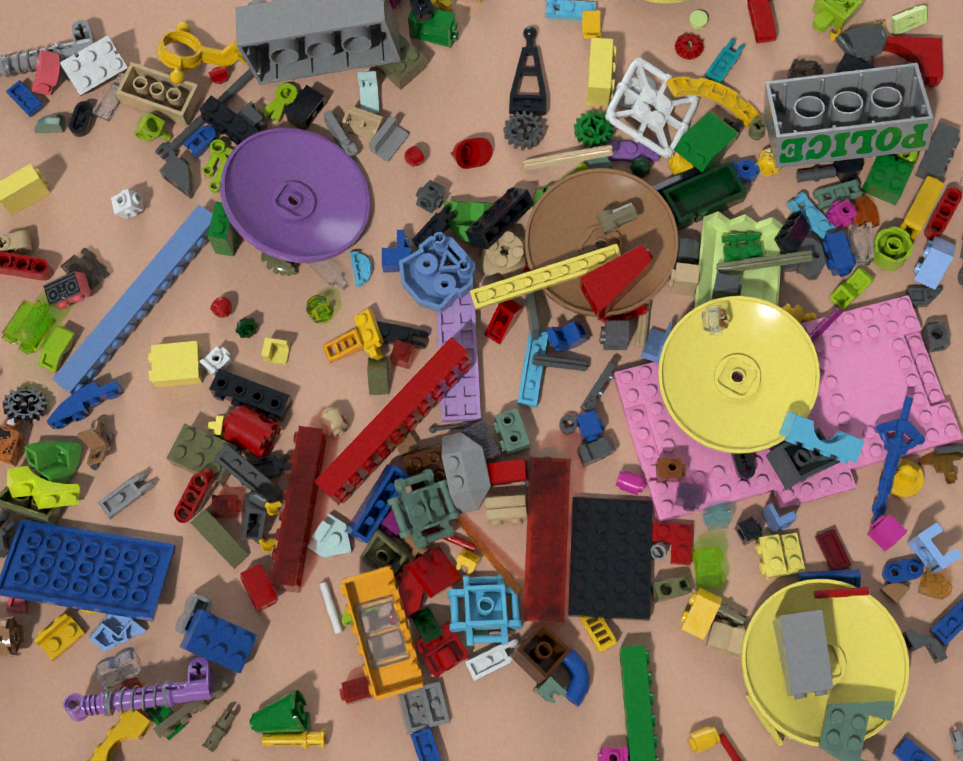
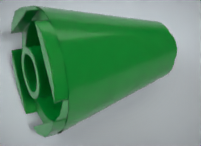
M299 690L291 691L254 712L249 720L251 729L255 730L256 733L304 732L308 730L310 715L309 712L304 710V706L307 703L303 694Z

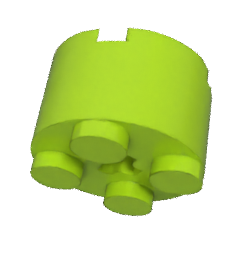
M899 227L881 230L870 246V260L884 270L895 271L902 267L913 251V243L909 233Z

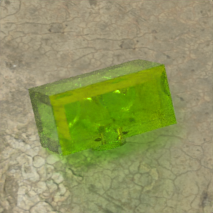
M719 546L692 548L696 589L723 587V583L726 582L725 571L721 570V562H724L723 551L719 550Z

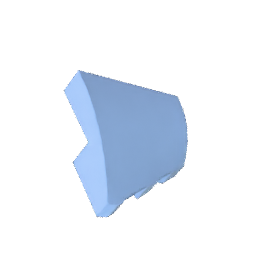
M107 614L89 635V640L102 650L107 651L119 643L127 642L130 638L144 634L146 629L134 618Z

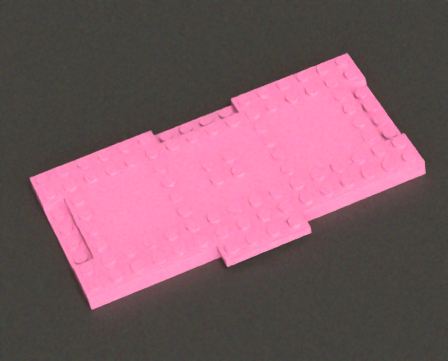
M909 295L843 312L813 342L819 361L820 382L816 401L807 419L814 421V430L820 428L826 439L833 437L838 431H842L865 442L856 463L848 461L847 464L839 462L788 490L784 488L766 457L769 452L787 441L784 440L769 449L751 453L756 471L751 479L742 480L736 474L731 453L716 451L699 444L686 435L673 421L660 393L658 380L659 363L652 362L614 372L613 380L642 474L646 481L657 522L669 521L769 493H774L780 510L856 489L851 471L884 463L888 453L884 449L883 440L874 431L875 425L900 419L906 396L914 398L908 421L925 437V442L922 445L915 446L913 449H909L907 454L901 455L900 458L961 441L963 437L950 403L945 401L920 334L922 329ZM827 317L800 324L809 335ZM735 372L732 374V380L734 382H741L743 376ZM896 431L886 433L889 438H894ZM904 434L903 441L906 443L910 442L911 439ZM682 458V464L686 465V475L682 476L681 482H656L657 459ZM743 463L744 467L741 472H745L748 475L751 469H747L745 463Z

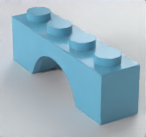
M789 411L779 434L785 436V441L795 445L797 441L803 443V448L811 451L817 448L820 450L819 454L831 457V454L837 456L836 460L845 464L848 461L857 462L865 442L842 431H838L829 439L819 440L814 431V421Z

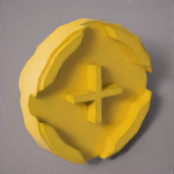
M900 459L898 469L894 475L891 494L899 498H907L916 495L921 490L924 483V475L918 464L909 459Z

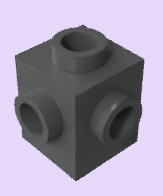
M429 180L424 187L418 189L416 205L433 213L436 208L442 206L446 188Z

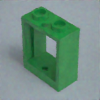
M433 8L434 17L427 21L417 22L411 9L408 17L411 38L449 48L452 47L453 41H457L458 31L456 30L458 22L455 20L454 13Z

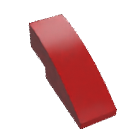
M525 459L487 464L491 486L529 481L528 461Z

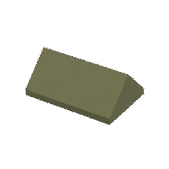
M8 486L0 492V509L47 524L57 525L65 507L38 509L33 495L12 498Z

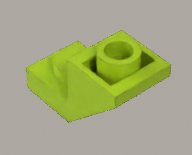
M58 325L43 347L38 365L54 373L59 371L63 354L71 350L76 333Z

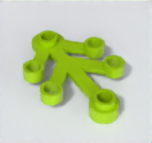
M216 139L210 144L211 156L207 165L202 169L206 178L213 177L215 173L213 168L219 158L221 165L213 181L209 184L212 193L220 192L221 175L227 161L226 155L229 156L233 149L228 148L225 141ZM214 185H218L216 189H212Z

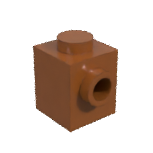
M658 458L656 461V482H681L682 476L686 475V465L682 464V458Z

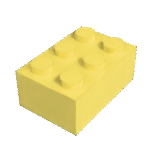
M591 38L586 105L608 106L609 99L613 98L616 46H613V39Z

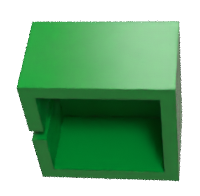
M892 155L876 156L861 191L896 205L915 165L901 159L895 161V157Z

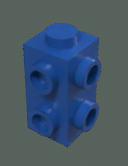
M844 231L825 235L821 245L827 257L826 265L828 270H831L832 276L839 275L843 277L849 275L856 265L855 255L851 254L849 238L845 236Z

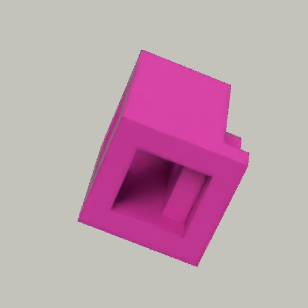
M627 747L601 748V753H597L598 761H610L609 756L612 754L617 757V761H628Z

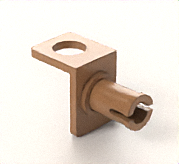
M100 420L92 421L90 429L79 432L77 435L91 449L87 460L89 466L103 462L109 443L101 436L104 423ZM101 452V455L98 458L93 459L95 454Z

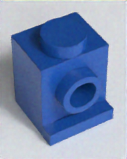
M752 159L739 162L731 161V165L737 173L736 179H740L742 184L755 182L757 174H759L757 163H753Z

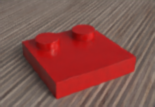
M439 546L413 560L407 566L430 598H433L462 579Z

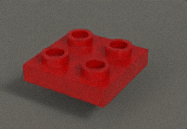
M449 621L440 626L444 635L425 644L423 638L414 642L435 679L470 657L457 634L450 632Z

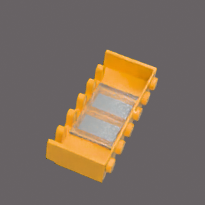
M388 565L342 579L340 589L342 595L346 596L348 604H345L348 616H352L353 619L351 628L353 635L357 636L359 640L357 650L359 655H363L365 663L362 664L365 676H369L370 684H368L370 695L374 696L376 701L424 687V678L392 566Z

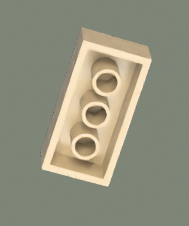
M133 62L130 63L116 91L122 104L186 126L202 96L197 84L185 80L180 84H175L170 80V75Z

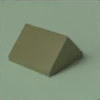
M376 530L359 557L373 570L391 565L395 577L399 574L400 569L402 570L404 565H407L410 561L409 556L380 530Z

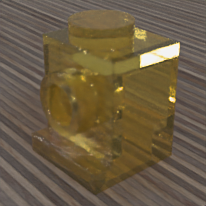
M929 570L922 574L918 593L939 600L950 596L953 585L950 584V581L945 580V577L937 574L931 576L932 571Z

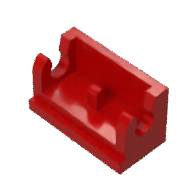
M261 564L240 573V580L257 613L276 604L275 601L278 600V597Z

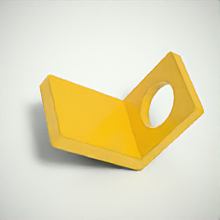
M600 10L582 11L583 39L601 38Z

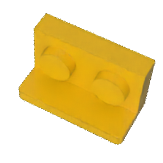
M67 613L57 616L53 621L54 623L49 628L42 629L34 640L52 661L59 658L86 634L75 619Z

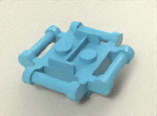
M503 573L497 574V576L479 577L463 575V589L448 590L451 610L450 632L466 631L467 646H473L476 643L501 642V644H508L507 629L523 628L519 608L520 588L505 587ZM506 595L511 596L512 620H507ZM459 597H464L465 622H459ZM501 629V634L473 635L472 631Z

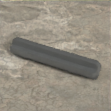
M534 354L532 358L533 365L579 371L588 370L587 360Z

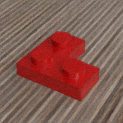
M652 522V543L671 544L670 564L690 566L693 525Z

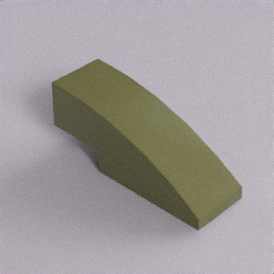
M206 509L190 522L234 569L249 556Z

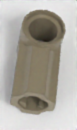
M629 203L615 210H605L599 213L596 218L604 235L618 230L620 226L638 219L634 205Z

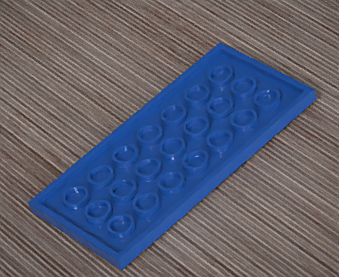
M21 519L0 574V596L154 622L176 546L175 544Z

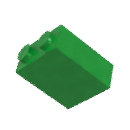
M216 201L207 237L216 254L234 257L239 233L230 223L222 202Z

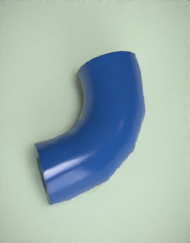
M572 649L561 662V665L567 670L570 677L569 685L565 690L567 692L565 697L573 705L579 707L589 691L590 674L586 662L576 650Z

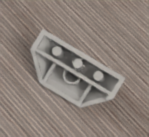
M462 432L443 436L442 460L452 501L460 514L479 510L491 488L484 449Z

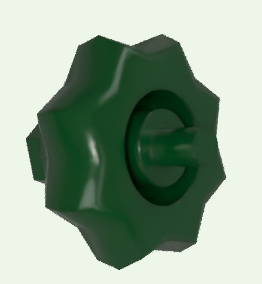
M639 155L637 158L632 159V164L629 168L633 175L641 179L649 175L652 165L649 158Z
M244 317L237 322L235 332L239 334L240 338H251L252 335L257 333L256 329L259 324L255 322L253 317Z

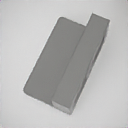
M390 115L369 142L370 151L386 162H389L409 137V133L398 127L397 119Z

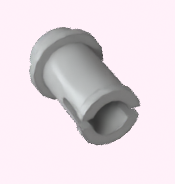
M963 731L950 733L949 736L955 749L954 755H957L958 759L963 758Z

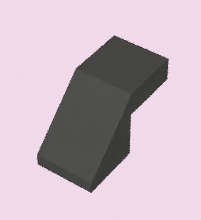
M911 630L902 633L910 653L925 646L935 664L948 658L937 639Z

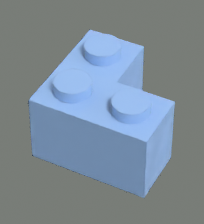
M934 236L932 241L928 240L923 249L922 256L924 259L922 263L918 262L913 270V273H915L914 280L935 290L954 257L956 245L937 236Z

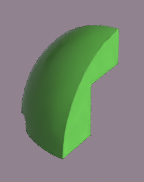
M445 201V205H449L452 208L448 214L452 211L458 214L454 220L448 222L451 230L461 240L470 242L465 231L494 203Z
M42 441L24 446L30 468H35L40 478L55 483L66 484L74 475L81 457V445L70 441Z

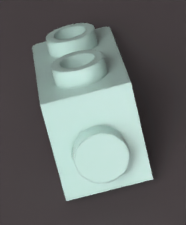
M365 70L358 72L361 109L377 115L379 114V97L376 71Z

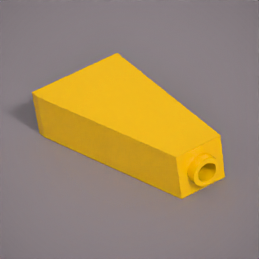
M926 177L899 228L909 233L912 243L921 232L945 185L938 178Z

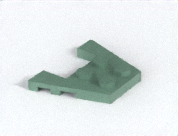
M895 702L828 704L825 710L818 747L839 761H867L861 759L868 718L872 716L891 721Z

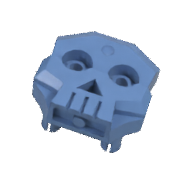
M437 232L434 236L427 238L419 245V250L399 261L402 286L422 308L442 313L457 298H463L470 290H473L475 262L452 237H445L442 232ZM430 263V266L424 267V264ZM444 283L448 284L446 288L442 287Z

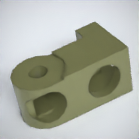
M688 576L658 581L651 585L655 604L692 593Z

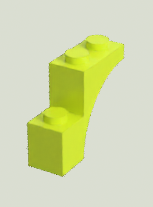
M28 466L12 467L7 470V486L12 498L33 495L38 509L79 504L80 487L78 484H61L47 481L35 475Z

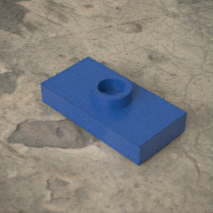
M20 80L6 90V93L29 117H32L44 107L43 103Z
M907 737L903 739L893 752V755L900 761H935Z

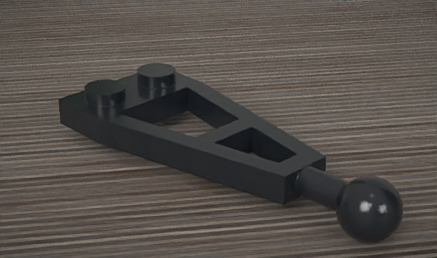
M528 26L523 31L526 47H522L510 92L509 114H516L517 111L519 114H523V111H526V115H529L531 112L533 115H546V91L537 47H533V41L537 37V30L533 26ZM526 56H533L535 68L523 67ZM521 76H536L540 95L516 94Z

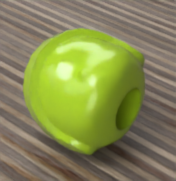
M919 152L898 153V157L914 165L918 161Z

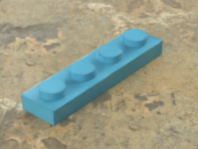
M529 330L517 405L537 407L543 366L533 365L532 358L534 354L545 355L548 340L547 332L540 331L539 339L531 341Z

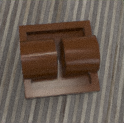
M440 443L402 454L407 474L410 475L409 477L420 474L423 470L431 469L434 474V483L446 479ZM422 481L411 485V488L414 491L426 485Z

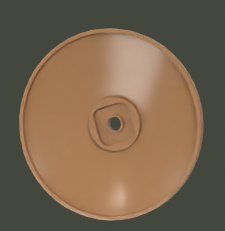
M608 168L588 169L573 173L559 180L539 198L533 207L526 225L525 253L530 271L595 251L597 250L596 244L600 242L604 243L606 247L617 244L621 255L643 244L644 248H648L653 256L650 272L604 316L613 317L626 314L645 305L664 287L676 262L678 231L668 204L647 182L635 175L620 170ZM632 203L638 219L620 226L613 233L604 235L596 216L605 210H615ZM580 277L541 289L561 307L577 314L596 317L580 289Z

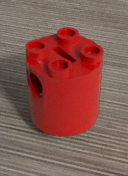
M240 406L230 412L223 423L225 428L224 440L258 458H263L266 453L270 454L275 445L273 440L282 429V426L278 425L275 421L245 406Z

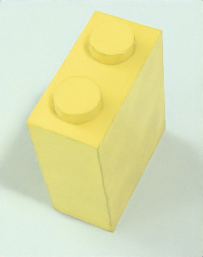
M29 164L0 181V202L12 216L50 194L47 189L49 184L38 168L34 169Z
M198 341L151 345V352H148V360L152 367V370H149V380L156 388L202 383V365L199 362L201 360V346Z

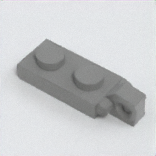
M330 110L324 112V123L338 146L346 152L348 157L357 155V147L355 143L350 142L347 131L345 129L342 130L338 117L336 115L333 116Z

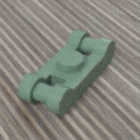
M857 179L813 192L814 199L818 201L819 211L828 209L831 204L838 200L843 202L848 199L852 202L865 198L864 192L860 190V182ZM829 195L830 199L825 200L824 196Z

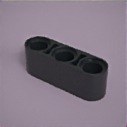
M798 211L790 215L775 236L774 240L782 254L797 251L810 231L811 226L803 212Z

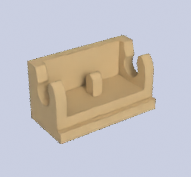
M348 105L342 123H344L342 129L371 140L383 126V117Z

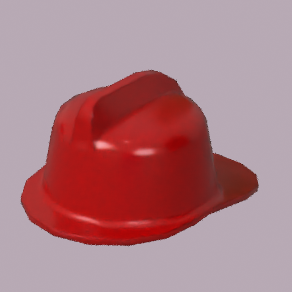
M477 137L458 142L450 154L454 157L459 167L470 169L486 165L492 157L493 149L487 139Z

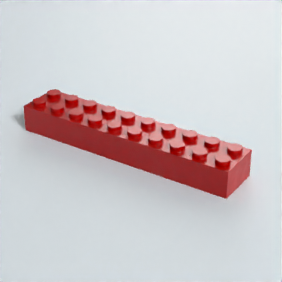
M451 337L314 482L338 505L345 503L350 498V493L364 483V478L377 469V464L382 459L385 460L392 452L391 449L403 442L409 430L413 431L417 427L418 421L422 416L426 417L431 412V407L444 398L445 392L458 383V378L462 374L469 372L472 367L469 352Z

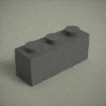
M941 122L938 123L930 139L928 150L925 151L916 171V177L925 180L927 176L943 180L947 172L945 168L946 163L950 164L954 156L951 153L952 149H956L961 138H958L961 130Z

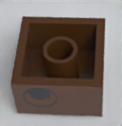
M542 621L532 629L509 656L534 681L541 684L548 679L572 650Z

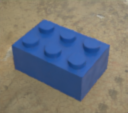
M197 609L180 644V648L241 674L258 635L204 610Z

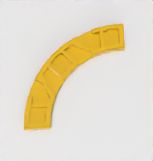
M688 76L670 78L666 82L674 97L692 95L714 100L731 110L743 122L745 127H749L754 118L761 117L749 102L746 103L738 96L737 92L718 82L705 78L694 79Z

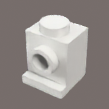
M217 346L204 359L199 361L202 367L213 377H215L218 369L225 371L233 363L229 358L231 354L225 348L219 349Z

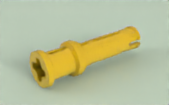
M322 729L321 732L305 730L301 733H263L262 746H301L304 749L320 746L322 749H325L326 730Z

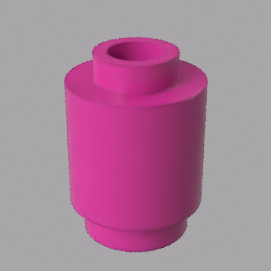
M620 471L615 486L620 487V490L638 495V492H643L646 481H643L644 476L629 471Z

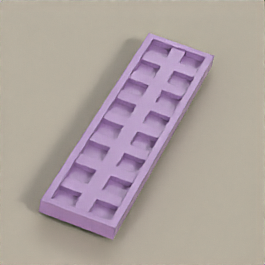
M444 283L442 285L443 288H446L448 286L447 283ZM469 292L463 298H457L444 312H437L439 349L452 337L469 352L472 360V367L469 372L462 374L458 378V383L453 388H449L441 400L442 422L481 420L476 314Z

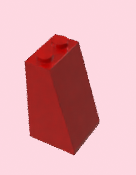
M643 244L580 277V289L598 321L650 272L653 256L648 248H644Z

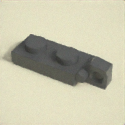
M612 362L607 364L580 407L582 410L590 412L597 406L596 396L598 398L602 396L606 389L603 387L606 380L610 382L614 377L613 370L616 366Z

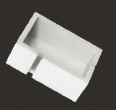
M108 35L77 52L78 57L72 55L60 62L61 67L80 96L128 68L120 54L115 55L114 52L117 49Z

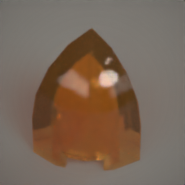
M862 194L854 203L858 215L852 219L854 221L852 228L861 229V226L870 225V228L879 226L876 206L868 196Z

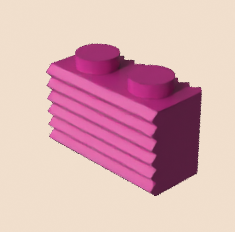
M892 514L886 517L881 515L869 526L871 531L867 535L886 551L907 533V529H904V526H901V523H898V520H895Z

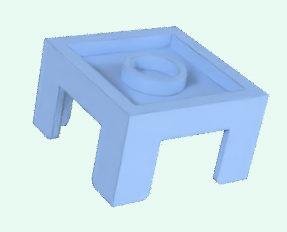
M938 522L907 542L931 576L962 557L956 548L942 556L931 539L943 531Z

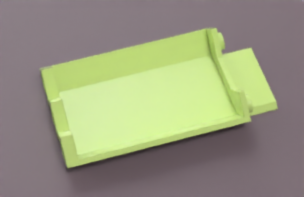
M719 211L704 216L699 256V279L694 309L708 301L715 300L712 299L717 274L716 264L724 262L723 246H730L729 242L722 243V235H729V233L746 234L747 231H752V233L760 232V240H753V243H761L763 256L782 254L774 238L783 224L773 217L756 222L746 214L730 220ZM746 241L736 242V245H746ZM781 266L726 273L727 275L740 277L739 284L742 285L740 296L762 299L778 306Z

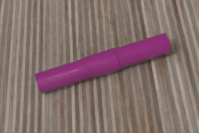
M836 308L809 334L812 343L843 313L841 309Z

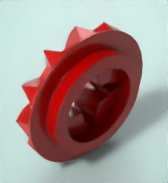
M692 32L690 34L683 33L680 37L678 36L675 42L676 53L688 60L699 57L704 49L703 40L699 38V35L696 36ZM691 41L692 46L688 51L687 44Z

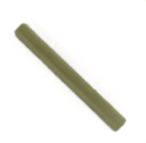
M811 250L723 262L717 263L716 269L717 273L726 274L810 262L813 260V254Z

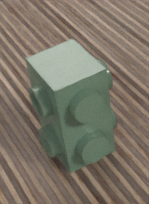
M517 408L495 415L493 427L496 434L500 433L502 440H499L502 452L506 451L507 456L530 449V442Z

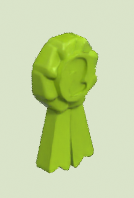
M290 83L279 85L275 91L276 99L261 110L266 119L272 114V121L277 120L280 122L285 106L293 103L296 99L297 89Z

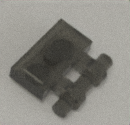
M83 248L81 250L83 257L79 259L74 254L60 267L66 274L74 271L85 273L90 290H92L100 283L96 276L101 275L106 279L110 273L106 270L107 267L96 259V255L92 251ZM91 263L94 268L89 270L85 265Z

